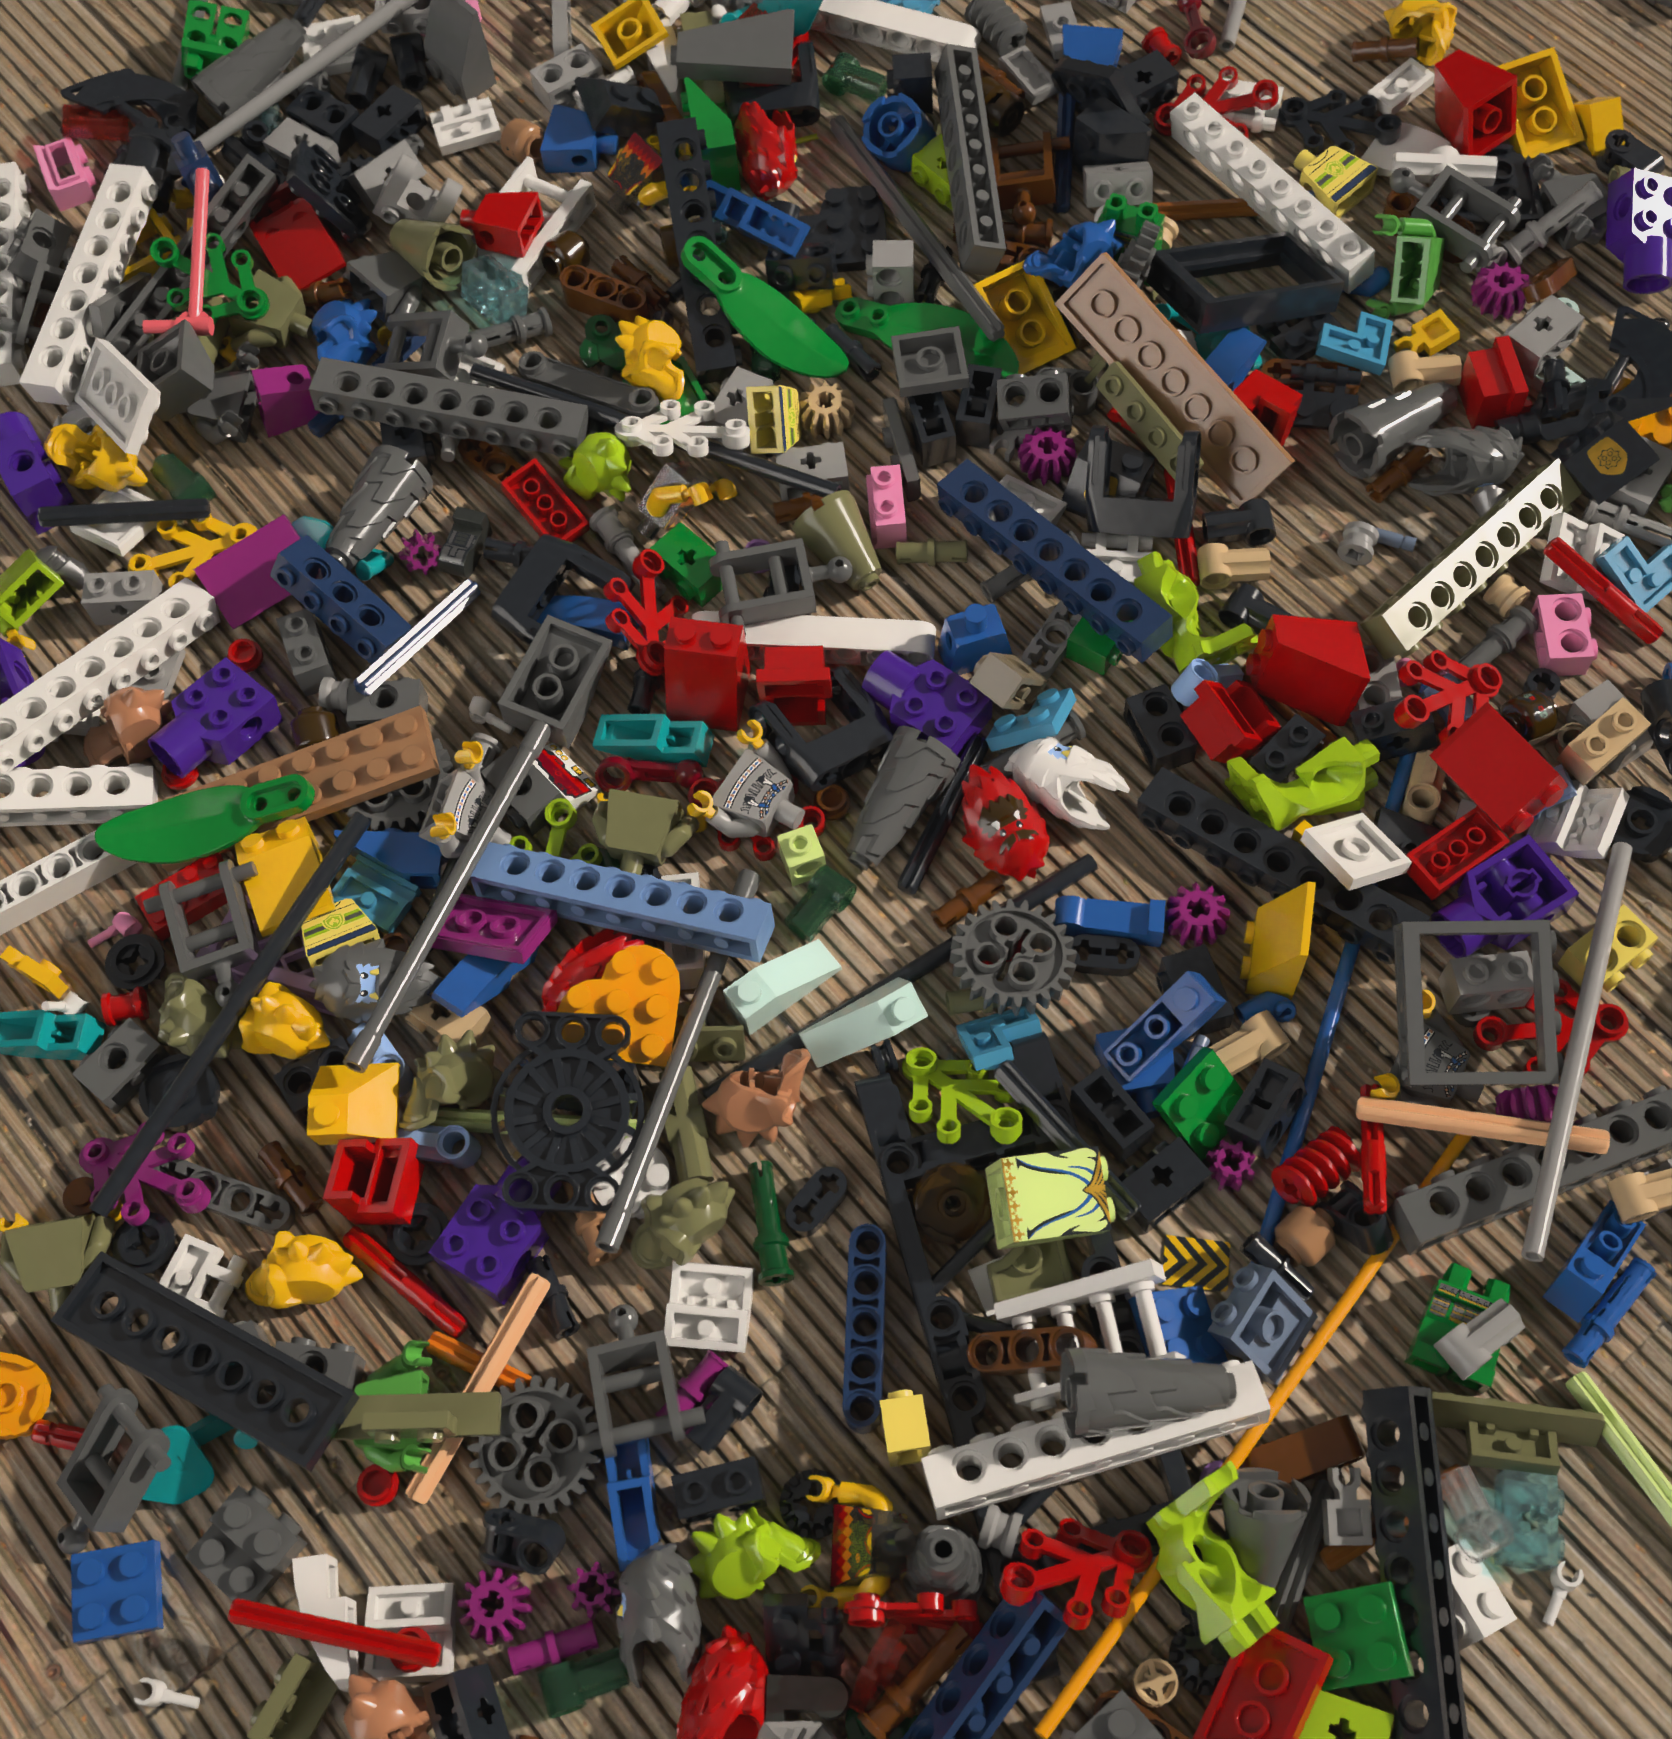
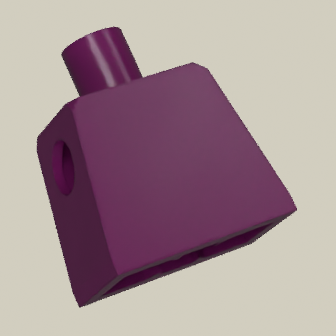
M299 364L251 370L258 409L268 438L307 425L319 413V411H315L309 387L312 379L307 366Z

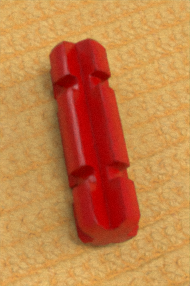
M40 1419L34 1424L31 1439L39 1444L49 1446L52 1444L58 1448L74 1451L86 1428L62 1423L56 1424L52 1421Z

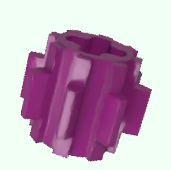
M414 529L412 537L409 539L407 537L401 538L405 548H402L398 556L401 560L408 561L406 568L409 572L419 568L424 575H427L429 567L432 565L434 567L438 566L436 556H439L442 547L439 544L433 543L435 536L432 532L421 536L417 529ZM424 546L426 550L423 551V557L417 558L415 554L418 553V547Z
M1221 1140L1219 1150L1216 1149V1152L1208 1151L1206 1160L1211 1163V1167L1208 1168L1212 1173L1210 1178L1212 1180L1216 1179L1219 1182L1218 1190L1220 1191L1224 1189V1186H1231L1232 1189L1239 1192L1242 1187V1181L1244 1182L1245 1179L1252 1181L1255 1172L1250 1169L1251 1164L1254 1162L1255 1154L1245 1153L1242 1149V1141H1239L1235 1146ZM1228 1160L1231 1166L1238 1165L1237 1170L1233 1171L1230 1166L1223 1167L1224 1161Z
M595 1562L590 1572H585L578 1567L576 1571L580 1578L577 1580V1583L567 1585V1589L572 1593H576L577 1596L571 1605L572 1609L578 1611L586 1608L587 1616L590 1620H594L599 1610L602 1609L612 1614L613 1609L610 1603L613 1598L622 1596L621 1592L612 1586L618 1574L615 1571L607 1574L603 1573L602 1564L599 1562ZM597 1580V1583L604 1588L603 1594H596L593 1602L592 1598L585 1594L587 1588H593Z

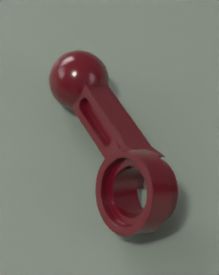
M1177 0V7L1181 13L1186 15L1190 28L1183 42L1185 51L1193 59L1203 60L1208 58L1214 52L1217 40L1212 29L1204 25L1199 10L1202 0ZM1204 42H1207V44L1203 48L1195 50L1198 48L1199 45H1201Z
M612 756L600 762L595 772V779L599 787L608 793L610 789L626 791L634 780L678 783L684 788H690L696 780L703 778L704 772L702 766L692 759L672 763L643 761L630 757L625 760L619 756ZM617 767L622 770L625 777L614 778L608 773L607 768Z

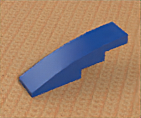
M713 180L706 181L707 190H714L717 204V210L711 211L712 220L719 221L721 225L792 257L796 256L811 228L809 225L755 197L752 199L731 187L728 189Z

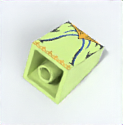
M1098 1146L1000 1158L985 1168L997 1250L1102 1234L1112 1230L1111 1222L1115 1221V1208L1111 1197L1106 1196L1104 1181L1108 1180V1166L1105 1157L1100 1156Z

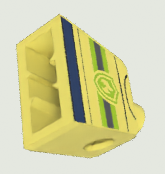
M1330 146L1318 157L1304 149L1294 161V167L1301 171L1299 184L1307 191H1313L1315 198L1339 219L1373 192L1378 168L1337 146Z
M782 385L746 387L751 454L785 453L801 437L797 389Z
M346 898L334 903V910L306 920L302 925L305 953L311 969L314 966L321 965L331 953H334L343 945L348 944L350 947L360 941L367 944L380 939L376 926L352 899Z

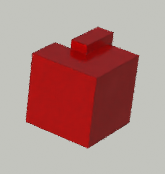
M1509 335L1496 337L1490 349L1468 352L1461 372L1462 378L1460 384L1457 385V389L1471 429H1475L1477 425L1492 428L1497 419L1517 416V414L1530 411L1533 404L1531 399L1526 400L1529 389Z
M1255 369L1233 392L1283 447L1286 439L1289 437L1303 394Z
M823 645L765 647L764 669H756L759 700H766L776 704L792 726L826 725V698H832V681L830 667H825Z
M1204 679L1194 688L1199 698L1180 714L1210 760L1226 764L1228 760L1236 757H1242L1246 760L1282 729L1251 683L1241 680H1235L1225 689L1222 683Z
M376 1138L375 1145L367 1139H339L323 1199L354 1225L410 1224L425 1167L416 1158L419 1144L412 1138Z

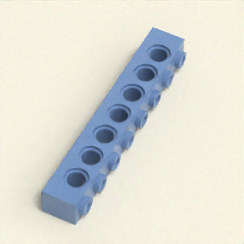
M489 842L470 877L478 897L557 910V917L759 963L775 928L771 903L764 902L758 898H745L728 894L722 890L694 887L685 882H671L658 879L649 874L639 875L625 872L616 867L593 865L579 859L570 860L552 856L543 851L524 850L511 844L502 845Z

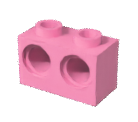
M1583 594L1538 595L1531 613L1538 623V630L1533 633L1539 668L1550 669L1558 676L1586 675L1592 661L1597 658L1598 645L1596 639L1591 638L1589 629L1591 626V611L1589 607H1585Z

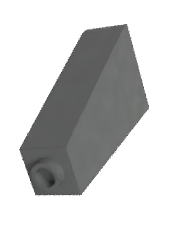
M786 9L678 32L677 45H671L670 55L671 65H676L677 78L684 79L689 77L696 80L791 85L795 9Z

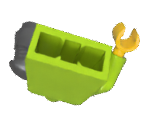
M46 546L36 553L27 549L0 575V632L4 637H8L7 642L21 650L23 646L34 650L36 645L33 639L18 633L19 627L64 584L61 577L78 590H82L84 576L90 573L84 563L59 552L57 546Z

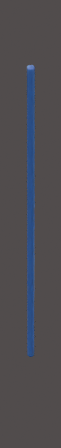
M1421 683L1418 694L1422 693L1428 686ZM1417 752L1399 757L1385 808L1400 812ZM1345 941L1303 1083L1308 1095L1292 1120L1280 1165L1302 1148L1361 946L1359 944L1354 945ZM1274 1185L1259 1232L1272 1247L1275 1241L1274 1230L1281 1220L1286 1203L1279 1196Z

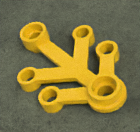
M211 513L210 517L203 521L191 519L197 530H209L221 536V538L207 540L181 528L176 520L158 521L156 527L164 540H174L188 547L154 557L136 554L130 558L127 569L128 571L154 570L158 576L161 569L189 562L183 572H176L169 577L168 584L171 588L185 577L194 582L198 577L193 570L194 568L211 559L214 554L221 553L242 540L240 538H245L257 531V528L250 523H239L231 526L213 518ZM173 526L172 529L165 531L167 527Z

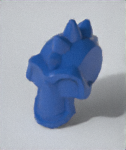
M1115 219L1099 223L1082 222L1072 226L1067 233L1064 232L1061 241L1052 246L1047 254L1039 250L1030 254L1023 263V269L1029 275L1047 278L1059 286L1064 285L1070 288L1101 253L1107 252L1115 261L1114 256L1124 247L1125 243L1114 235L1116 228Z
M366 298L353 303L352 299L334 300L326 303L317 311L313 317L312 330L316 340L320 343L317 346L319 361L321 357L367 365L369 359L377 350L376 344L370 339V331L372 329L370 324L377 316L376 310L369 309L370 299Z

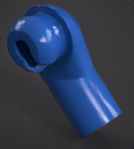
M1383 266L1374 268V274L1349 294L1365 297L1374 296L1388 285L1391 279L1389 270Z
M1268 991L1235 1007V1012L1243 1024L1254 1015L1265 1010H1269L1278 1022L1291 1021L1297 1012L1295 1004L1290 999Z

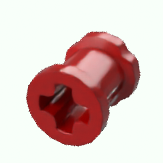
M1156 27L1150 30L1142 40L1141 46L1148 54L1158 50L1173 67L1182 56L1181 48L1171 43L1168 39V33L1163 27Z
M142 986L135 987L132 992L112 995L108 992L101 995V1010L104 1021L109 1027L116 1026L118 1021L127 1020L128 1018H139L140 1020H147L149 1018V1001L146 991Z

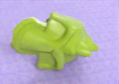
M596 432L589 434L573 452V458L565 457L558 461L560 467L568 470L563 478L565 486L576 492L586 501L591 500L598 492H604L609 497L613 496L617 500L624 502L626 498L625 492H631V485L627 476L632 465L631 457L624 443L613 433Z
M752 1506L736 1521L720 1513L716 1514L714 1532L694 1531L691 1538L700 1552L688 1560V1563L692 1568V1573L700 1578V1598L720 1596L735 1601L749 1598L757 1589L762 1590L765 1586L763 1581L774 1574L779 1565L786 1567L794 1573L808 1568L820 1557L821 1544L812 1538L801 1537L773 1521L770 1522L758 1515L757 1509Z

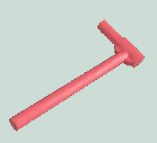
M206 168L196 169L188 312H183L175 320H143L142 329L144 334H163L184 319L190 322L197 336H213L214 334L212 317H209L202 311L210 171Z

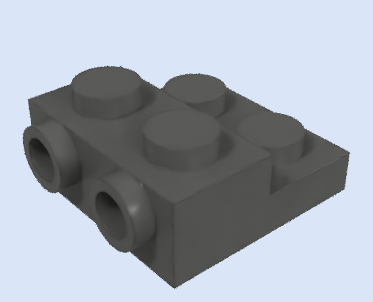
M959 326L891 336L893 360L900 397L969 388V375Z
M238 1485L209 1519L213 1523L211 1527L185 1556L189 1562L232 1601L240 1598L259 1602L289 1567L292 1559L296 1558L308 1544L298 1535L303 1528L284 1512L279 1517L276 1516L268 1508L273 1501L255 1486L248 1491Z

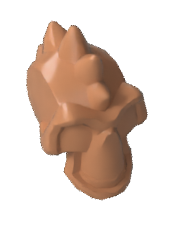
M130 686L111 693L104 700V708L100 712L102 717L106 719V724L90 727L84 738L83 753L89 761V767L92 765L107 766L123 756L126 758L128 765L139 764L143 760L155 755L148 744V739L172 720L168 716L173 711L172 700H163L164 690H144Z
M796 1049L785 1054L780 1070L755 1072L754 1068L749 1067L748 1071H736L727 1076L721 1082L717 1092L702 1103V1107L716 1115V1134L721 1135L736 1131L742 1147L745 1148L750 1146L758 1134L767 1141L774 1143L778 1134V1127L791 1126L793 1123L792 1117L796 1103L800 1101V1085L807 1063L811 1058L808 1049Z
M364 1670L359 1671L358 1675L351 1674L349 1676L348 1691L351 1701L344 1712V1722L352 1739H432L428 1733L433 1726L424 1697L413 1696L403 1684L396 1680L379 1681Z

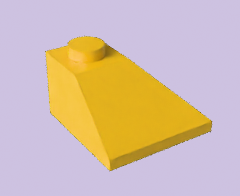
M628 0L591 24L592 29L616 70L670 36L649 0Z
M398 1062L369 1064L365 1073H357L345 1065L320 1066L308 1096L307 1136L318 1145L338 1144L339 1139H367L371 1143H375L376 1138H398L400 1064Z

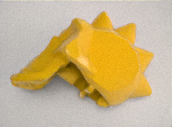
M1404 0L1398 6L1384 11L1383 15L1389 24V32L1392 39L1419 36L1420 52L1419 57H1415L1427 66H1434L1443 59L1446 50L1450 47V41L1454 37L1453 31L1456 27V22L1454 21L1457 13L1454 5L1448 2L1440 3L1437 0Z
M641 316L635 317L634 324L627 321H619L618 326L623 335L616 336L615 341L625 350L624 357L626 362L621 376L633 386L652 389L660 402L669 399H680L685 384L684 373L671 363V359L676 361L682 354L680 351L682 347L681 340L676 331L663 321L648 320Z
M61 424L50 430L45 443H43L47 456L55 464L71 468V474L67 479L68 484L85 490L99 487L106 491L118 492L126 486L144 487L145 483L148 482L143 471L137 466V456L125 453L99 425H95L91 434L88 435L77 425Z
M266 983L258 996L251 998V1004H249L246 1013L238 1023L243 1038L241 1048L248 1053H273L284 1058L297 1059L307 1055L312 1050L325 1048L330 1045V1041L324 1031L321 1013L310 1003L295 995L280 983Z
M278 1231L275 1235L273 1248L267 1255V1258L262 1260L260 1267L252 1272L245 1283V1293L248 1299L256 1305L270 1306L274 1309H285L299 1304H321L333 1299L344 1287L362 1279L363 1273L357 1266L352 1264L353 1255L344 1252L339 1244L333 1240L311 1234L294 1236L290 1231Z

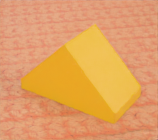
M1597 97L1573 103L1585 143L1592 156H1597L1605 149V139L1609 132L1616 129L1624 130L1621 97Z

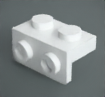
M1469 1538L1448 1548L1459 1651L1517 1620ZM1413 1568L1410 1569V1573H1411L1412 1577H1413V1574H1414Z

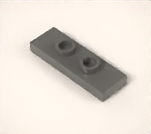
M139 272L89 304L94 337L104 339L107 337L152 278L151 273Z
M894 397L882 399L885 428H882V435L886 449L892 448L894 455L890 456L891 465L900 464L902 484L907 501L920 500V476L897 400Z

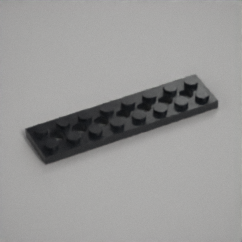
M102 1251L51 1319L54 1324L309 1472L313 1470L360 1398L349 1388ZM112 1297H118L116 1308L108 1314H101V1308L105 1301ZM148 1314L149 1320L147 1325L140 1331L132 1332L134 1320L140 1315ZM172 1332H180L178 1343L170 1349H163L162 1345L165 1337ZM211 1349L212 1354L208 1363L202 1367H194L196 1355L202 1350ZM236 1367H243L244 1373L241 1380L234 1385L227 1386L225 1383L227 1374ZM275 1385L276 1393L273 1399L266 1404H258L260 1391L266 1386ZM299 1404H308L309 1412L305 1419L298 1423H291L290 1415L292 1410Z

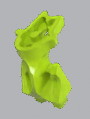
M1156 551L1137 560L1142 575L1134 579V586L1172 615L1173 636L1160 648L1165 655L1174 659L1179 675L1193 659H1203L1212 665L1229 664L1231 660L1257 646L1258 636L1255 634L1254 629L1245 623L1218 636L1200 637L1203 632L1197 613L1199 594L1191 579L1177 571L1171 560H1163L1161 554Z
M1344 736L1330 742L1317 755L1295 768V773L1300 778L1288 783L1276 782L1268 778L1264 773L1258 774L1242 757H1236L1227 761L1230 777L1225 779V785L1251 817L1279 832L1287 828L1300 816L1327 815L1337 812L1361 810L1365 804V792L1378 786V775L1371 765L1379 762L1380 752L1368 739L1352 745Z
M1229 1461L1155 1514L1146 1525L1156 1537L1160 1547L1156 1569L1170 1590L1184 1604L1197 1612L1201 1641L1207 1645L1217 1637L1233 1659L1277 1626L1279 1622L1265 1604V1601L1276 1593L1275 1588L1260 1584L1248 1576L1237 1561L1230 1540H1224L1222 1537L1214 1534L1208 1526L1207 1521L1211 1505L1238 1479L1237 1469L1232 1461ZM1193 1544L1197 1545L1201 1550L1203 1562L1199 1560L1194 1551Z

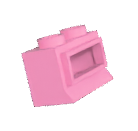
M68 137L44 146H33L48 190L60 212L95 200L96 197L92 186L97 183L90 167H84V164L89 163L81 144L75 146L72 138ZM71 163L75 174L61 179L57 167Z
M900 464L871 467V475H866L872 545L874 549L896 548L897 541L907 542Z

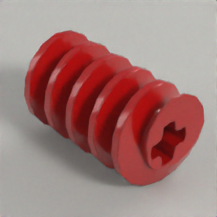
M1331 1125L1327 1131H1323L1316 1139L1311 1140L1305 1148H1300L1294 1156L1288 1157L1282 1165L1276 1166L1272 1171L1271 1179L1279 1196L1286 1202L1291 1204H1298L1300 1202L1307 1207H1312L1317 1202V1197L1324 1198L1329 1193V1189H1336L1339 1186L1340 1180L1346 1181L1351 1176V1172H1358L1361 1169V1156L1350 1136L1341 1128Z

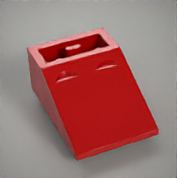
M286 181L279 185L249 225L278 277L289 276L298 289L310 287L312 282L322 281L347 266L326 221L318 216L314 207L308 201L297 197L290 190Z

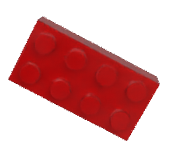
M536 458L501 482V491L540 537L547 533L573 543L589 531V521Z
M1476 806L1406 854L1412 861L1407 873L1433 901L1463 880L1469 870L1504 850L1510 840Z
M219 852L200 858L134 897L154 933L161 941L171 936L164 909L148 914L143 901L160 895L159 885L167 881L173 882L176 888L220 873L219 863L225 860ZM224 888L182 902L188 926L228 903Z

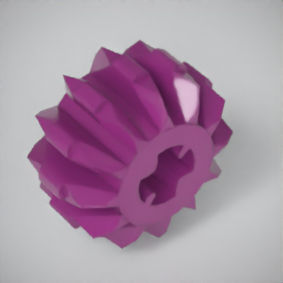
M1507 261L1502 266L1492 262L1488 268H1481L1477 273L1475 281L1472 283L1470 289L1473 301L1472 306L1481 307V315L1490 313L1494 320L1499 315L1509 320L1513 313L1520 314L1521 310L1524 309L1526 299L1521 287L1529 281V275L1521 274L1520 266L1515 268L1509 267Z
M1052 425L1047 431L1043 432L1040 428L1036 427L1034 435L1025 434L1023 444L1018 449L1021 472L1028 473L1030 482L1039 478L1043 486L1048 480H1053L1058 485L1061 481V476L1069 477L1072 467H1074L1077 458L1074 438H1067L1065 429L1057 433L1054 432Z
M1195 882L1192 884L1191 892L1180 886L1177 889V897L1170 896L1166 904L1168 910L1165 911L1164 921L1170 924L1168 928L1170 936L1181 934L1179 941L1181 946L1187 944L1188 940L1194 941V946L1198 947L1202 945L1203 939L1213 946L1217 942V935L1226 933L1228 927L1226 921L1230 918V910L1223 907L1226 901L1224 895L1213 897L1214 888L1212 885L1206 888L1205 891H1200V886ZM1196 913L1200 914L1198 918H1194Z
M1541 1084L1504 1090L1495 1097L1497 1105L1495 1107L1496 1115L1551 1122L1558 1087L1552 1084Z
M501 1567L495 1568L492 1580L487 1572L484 1570L479 1571L478 1580L480 1585L478 1587L470 1582H466L464 1585L465 1590L472 1594L471 1598L458 1600V1607L470 1610L459 1619L462 1626L473 1625L469 1636L474 1640H478L485 1633V1643L491 1646L495 1645L498 1634H500L505 1642L512 1641L513 1635L510 1629L512 1625L524 1631L526 1624L518 1619L519 1614L532 1613L533 1609L529 1604L520 1603L531 1593L527 1586L517 1588L521 1577L513 1572L505 1579V1570ZM497 1598L504 1602L503 1609L495 1610L493 1616V1613L487 1611L488 1603H495Z

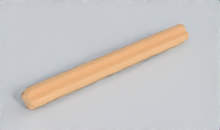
M1366 1096L1359 1097L1356 1106V1118L1359 1120L1546 1146L1551 1123ZM1572 1126L1568 1150L1596 1154L1607 1153L1610 1145V1134L1607 1130Z
M535 1273L529 1274L461 1393L491 1392L550 1289L551 1283ZM443 1437L442 1442L432 1443L429 1448L432 1450L431 1453H426L420 1464L427 1467L428 1472L426 1474L418 1472L414 1474L405 1492L409 1498L421 1504L429 1501L464 1437Z

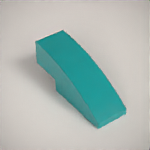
M601 714L592 746L599 751L636 760L679 763L685 759H692L697 761L702 767H707L715 735L703 721H670L665 714Z
M44 1010L0 1012V1054L53 1060H82L101 1046L106 1024L87 1013L55 1015L50 1011Z

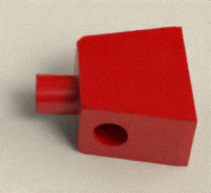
M538 192L488 193L484 196L477 210L463 209L460 215V225L468 230H473L477 246L480 249L519 258L525 257L544 221Z

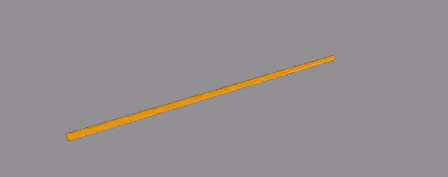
M1456 1134L1418 1188L1421 1189L1431 1185L1430 1180L1448 1171L1472 1136ZM1393 1224L1390 1227L1394 1237L1391 1247L1381 1254L1369 1256L1269 1397L1268 1402L1271 1412L1268 1423L1248 1428L1221 1467L1232 1461L1236 1469H1239L1401 1239ZM1158 1556L1131 1592V1602L1126 1615L1122 1618L1112 1619L1034 1729L1043 1739H1048L1162 1578L1156 1569Z

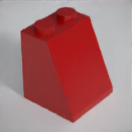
M1457 49L1434 65L1435 122L1447 140L1451 142V146L1457 149L1459 155L1483 156L1516 134V75L1460 49Z
M1272 614L1266 628L1262 629L1259 633L1258 644L1253 654L1250 653L1246 660V673L1248 676H1251L1252 686L1257 693L1336 726L1345 725L1350 712L1353 711L1371 679L1358 624L1353 621Z
M671 617L664 645L667 718L670 721H703L710 729L737 732L751 672L743 625Z
M1488 702L1429 755L1509 838L1515 833L1519 834L1528 829L1534 821V816L1545 806L1550 807L1557 803L1563 796L1564 789L1569 786L1561 775Z

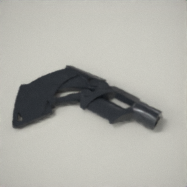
M131 68L99 75L62 89L61 95L68 101L104 115L117 109L119 114H124L136 125L129 131L128 136L131 139L125 163L122 165L146 168L159 187L152 208L157 214L167 212L170 207L175 181L182 177L171 156L176 151L171 138L184 131L189 132L190 135H195L199 95L191 88L187 92L159 78L134 73ZM146 105L161 118L163 129L159 128L155 118L146 116L132 106ZM160 149L170 153L166 170L156 167Z
M1620 306L1617 309L1609 345V351L1620 354L1617 361L1608 370L1603 379L1591 377L1585 379V382L1570 385L1568 412L1581 409L1578 416L1542 424L1543 418L1551 417L1553 414L1547 413L1546 398L1542 395L1541 390L1529 412L1495 420V430H1498L1501 426L1510 432L1513 439L1521 436L1523 438L1522 445L1539 442L1540 440L1550 441L1577 434L1588 426V422L1594 416L1608 410L1624 417L1629 422L1671 408L1672 331L1628 306ZM1632 364L1638 371L1637 375L1624 389L1613 394L1623 378L1625 369Z

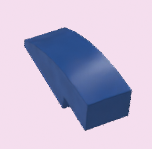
M1244 327L1235 328L1224 337L1205 361L1233 391L1243 382L1267 341Z
M575 595L553 596L536 621L543 624L546 616L550 615L612 640V646L627 651L631 643L622 632L614 633L610 631L606 626L605 618L614 609L621 608L628 613L632 625L636 629L639 627V624L621 602Z
M539 946L524 964L467 954L437 986L431 998L462 1018L509 988L512 976L535 962Z
M648 1437L616 1445L617 1456L605 1458L608 1476L607 1490L620 1572L624 1571L628 1564L640 1553L653 1544L661 1542Z

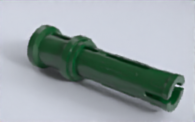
M761 1161L763 1177H760L757 1162H753L748 1165L747 1170L750 1177L758 1236L753 1242L754 1251L759 1254L761 1267L758 1283L763 1286H778L791 1282L795 1277L794 1271L789 1269L786 1248L790 1245L789 1238L785 1233L781 1232L773 1163Z

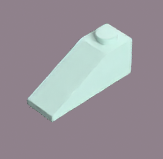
M817 939L755 967L725 988L723 993L727 1007L739 1023L744 1026L747 1033L751 1035L842 970V966L823 943Z
M897 977L798 1034L805 1048L810 1052L815 1067L819 1068L890 1038L928 1017V1014L912 983Z

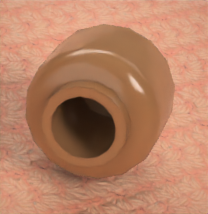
M513 119L508 122L502 131L500 140L502 151L508 158L521 164L527 156L533 158V162L536 164L542 159L540 148L545 131L540 126L525 119Z
M1304 1205L1297 1206L1276 1225L1274 1230L1276 1238L1274 1247L1282 1255L1286 1254L1290 1257V1265L1294 1267L1299 1265L1312 1267L1335 1246L1336 1236L1332 1229L1335 1223L1331 1216L1320 1207L1313 1210Z

